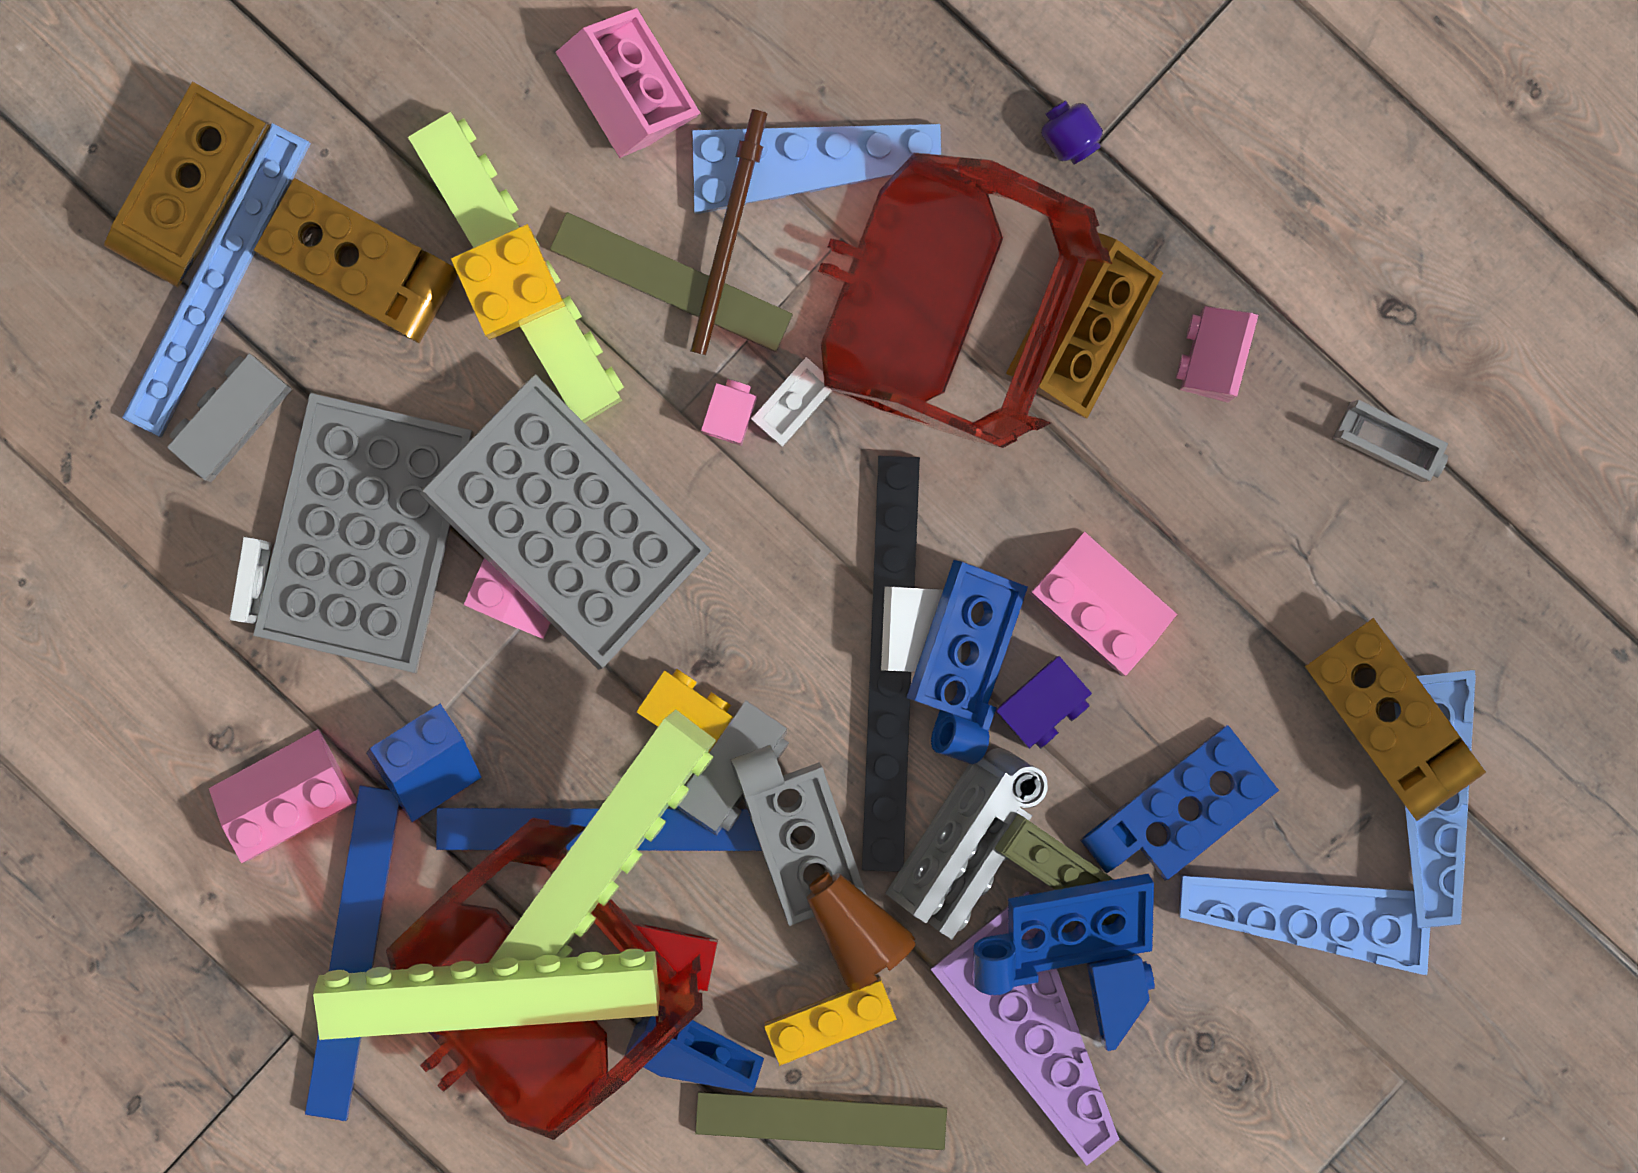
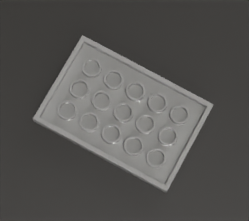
M536 374L504 404L419 492L598 670L606 666L712 551Z
M310 393L253 636L417 673L451 529V524L419 492L472 439L473 431Z

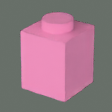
M727 379L725 386L716 383L702 426V434L742 446L757 400L755 395L749 394L751 387Z

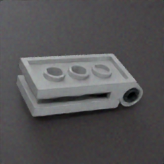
M1003 748L992 749L978 763L969 764L885 894L918 919L929 923L936 930L953 939L956 933L967 925L974 905L980 896L985 895L989 891L996 871L1002 862L1008 859V857L995 849L996 845L1017 814H1020L1029 821L1033 816L1020 807H1034L1046 796L1048 782L1045 774Z

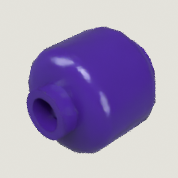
M1065 100L1045 113L1049 121L1042 127L1041 134L1059 161L1071 160L1073 165H1075L1101 147L1098 141L1103 135V130L1086 104L1076 103L1069 106Z

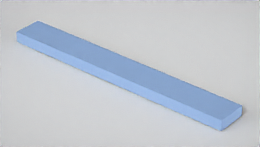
M273 123L271 124L122 417L123 419L162 438L255 254V246L283 199L311 144L309 141Z

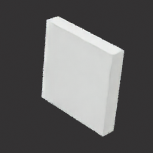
M248 537L243 538L230 620L256 624L267 578L272 548L271 542Z
M885 587L881 670L916 671L943 590ZM962 645L959 647L958 650V659L960 662Z

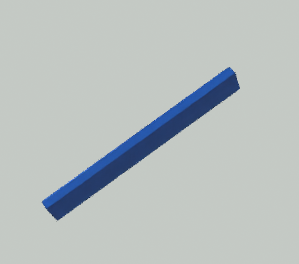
M364 785L359 786L329 972L333 970H345L348 973L367 972L374 965L400 808L399 803L388 789ZM318 1033L305 1115L341 1121L348 1120L361 1037L319 1040Z
M437 808L436 850H570L600 808ZM666 809L661 816L666 821L661 831L651 842L645 838L637 849L638 851H762L747 809H740L742 812L729 831L722 828L717 836L678 809Z

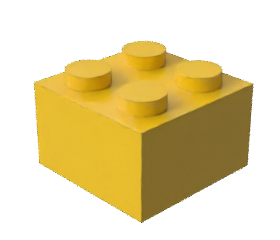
M528 224L451 258L482 330L489 340L566 306Z

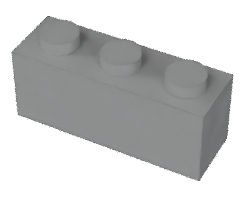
M250 353L245 359L239 356L230 364L224 373L228 377L218 390L214 387L210 388L197 403V406L200 408L197 414L190 421L186 418L183 419L169 436L173 441L167 448L205 481L212 482L293 390Z
M745 700L709 752L714 756L699 777L695 774L686 785L690 790L676 809L716 836L722 828L729 831L742 812L737 806L743 799L730 759L771 745L778 761L789 744L784 739L787 735V728Z

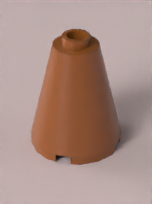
M825 872L808 886L811 893L807 896V901L843 981L851 991L860 990L877 981L878 978L875 974L886 967L891 971L915 947V938L909 930L840 873L831 876L829 872Z

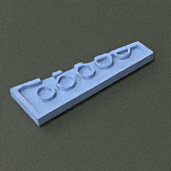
M940 124L764 128L760 145L763 146L760 163L755 162L745 205L768 199L785 198L794 194L821 191L826 188L846 184L852 185L878 178H889L941 168ZM747 129L692 130L695 214L727 208L739 158L735 157L739 140L744 141Z
M1475 670L1416 676L1467 747L1472 751L1476 684ZM1394 703L1397 719L1401 713V707L1399 704ZM1469 785L1419 821L1415 820L1405 806L1418 928L1461 925Z
M1181 875L1180 918L1427 975L1430 928H1418L1413 890Z

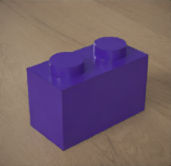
M1056 656L1003 702L995 712L1027 748L1030 749L1036 744L1041 749L1059 733L1054 727L1067 716L1072 722L1090 706L1085 699L1092 693L1060 656Z

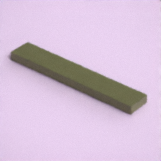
M566 212L550 251L699 318L709 279L708 275ZM725 283L714 325L773 352H777L793 314Z
M698 1091L695 1134L945 1150L947 1107Z

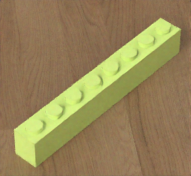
M449 112L408 137L473 248L520 228L512 215L519 209L507 189L498 192L491 178L498 174L487 155L484 153L478 157L470 143L475 141L476 137L465 118L456 121L453 114ZM547 260L548 268L557 284L561 280L549 260ZM569 295L563 299L566 306L520 327L566 405L586 423L621 402L622 399L618 391L622 390L624 386L612 366L606 370L603 369L596 357L603 353L591 331L584 335L581 332L576 320L582 316Z
M674 710L664 718L489 963H493L501 958H514L517 961L535 960L543 955H556L560 958L569 957L573 951L568 946L575 934L582 938L596 920V917L591 914L598 903L603 906L608 903L619 888V885L614 882L621 871L628 874L643 854L637 850L645 838L651 842L665 825L666 821L661 818L668 806L675 810L685 798L690 789L684 784L692 773L699 777L709 765L714 756L708 753L716 740L677 710Z
M628 949L620 954L602 955L599 952H585L578 957L560 958L556 955H543L535 960L517 961L514 958H501L493 963L475 964L472 961H459L451 966L442 967L417 964L409 969L400 970L375 967L367 972L358 973L333 970L318 976L313 992L319 1040L658 1016L660 1001L655 951L644 952L641 949Z

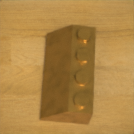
M1082 227L1006 374L1035 393L1087 419L1156 289L1163 272L1119 240Z

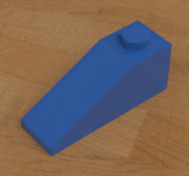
M660 1002L658 1016L642 1017L636 1024L624 1058L660 1077L748 1093L755 1089L764 1061L763 1057Z

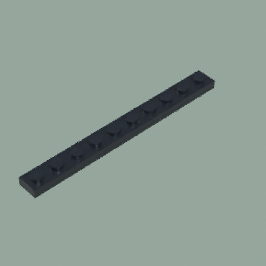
M878 456L862 870L899 872L904 865L910 699L906 697L911 686V672L881 670L885 587L915 588L920 457Z

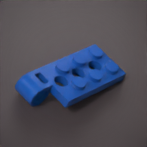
M953 560L906 698L940 710L931 736V745L936 753L968 764H976L983 758L989 745V728L997 707L988 703L1028 586L957 560ZM981 602L984 607V614L979 622L974 623L971 618V612L975 604ZM968 641L971 652L968 659L961 663L958 659V650L964 642ZM955 681L957 685L956 696L953 700L947 702L944 696L945 688L950 682Z
M1226 725L1133 800L1125 803L1107 819L1094 827L1080 841L1105 873L1115 869L1140 849L1164 881L1169 880L1276 794L1279 789L1229 725ZM1215 772L1226 774L1230 780V789L1223 796L1214 793L1210 787V779ZM1184 797H1190L1198 804L1199 813L1193 821L1183 819L1178 812L1179 802ZM1152 823L1161 824L1167 831L1166 841L1159 847L1150 844L1146 837V830Z
M1142 874L1008 898V933L984 937L974 944L973 983L975 988L987 995H1002L1010 992L1014 987L1038 983L1039 976L1037 972L1152 951L1154 882L1149 874ZM1120 914L1114 923L1102 925L1104 919L1109 915ZM1072 921H1080L1073 931L1062 932L1066 924ZM1033 928L1040 929L1034 938L1022 939V936L1028 930Z

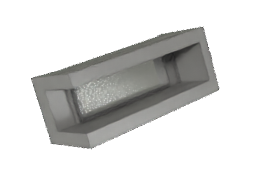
M1361 400L1349 403L1333 437V440L1367 454L1418 479L1420 482L1431 481L1433 476L1438 478L1448 460V455L1444 454L1448 443Z

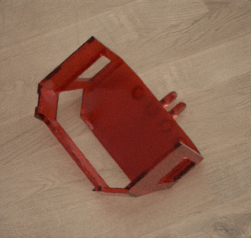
M913 153L879 190L858 248L836 239H830L827 248L838 255L853 259L849 271L841 270L838 266L831 263L820 264L819 273L844 283L821 342L824 387L889 415L974 442L1000 448L1018 441V437L1031 430H1039L1051 424V422L1027 415L1086 261L1112 264L1108 249L1102 247L1096 229L1100 225L1094 208L993 160ZM990 194L1016 201L1047 216L1058 248L1059 258L1002 407L975 422H971L931 405L927 401L945 393L1003 241V236L988 195Z
M530 819L454 884L386 949L390 970L409 969L417 964H429L433 967L451 966L459 961H472L475 964L489 963L514 927L496 908L464 904L463 902L510 861L545 867L553 874L569 852L566 846L586 827L570 824L568 827L549 825V820ZM612 899L605 906L598 903L591 912L596 917L594 923L620 952L628 949H641L644 952L655 951L660 993L656 1027L610 1071H608L607 1032L596 1020L428 1032L441 1047L420 1066L425 1072L432 1070L448 1054L458 1067L453 1071H449L440 1079V1083L437 1086L443 1092L465 1073L508 1123L555 1140L625 1085L703 1010L702 993L698 992L697 973L701 971L700 954L680 971L676 972Z

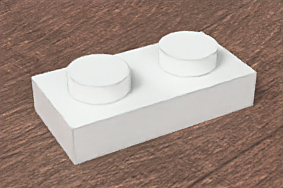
M805 357L751 420L783 447L835 389L837 384Z

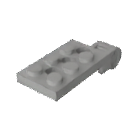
M771 745L730 759L788 925L791 926L815 917L807 901V896L811 893L808 886L813 881L803 878L805 868L812 863L824 865V873L829 872L831 876L840 873L866 895L820 762L783 776ZM791 788L799 792V798L793 806L781 807L778 805L777 799L783 790ZM799 826H808L812 829L810 839L804 844H794L790 841L792 831Z

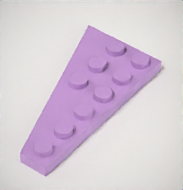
M1026 891L1021 896L1029 895V892ZM1007 906L930 969L1087 1166L1119 1141V1137L1057 969L1037 972L1039 976L1038 983L1017 986L1010 992L1002 995L981 993L975 988L973 983L974 944L984 937L1008 933ZM1033 928L1028 930L1022 936V939L1034 938L1040 929Z

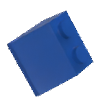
M441 703L369 748L366 753L411 823L482 778L463 737Z
M1137 954L1087 963L1100 1040L1107 1051L1117 1049L1150 1001L1148 990L1155 989L1151 965L1147 964V961H1142V958Z

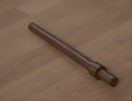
M751 110L744 141L739 140L735 156L739 158L690 352L702 355L707 354L755 162L760 163L763 146L760 145L768 115V113L763 111Z

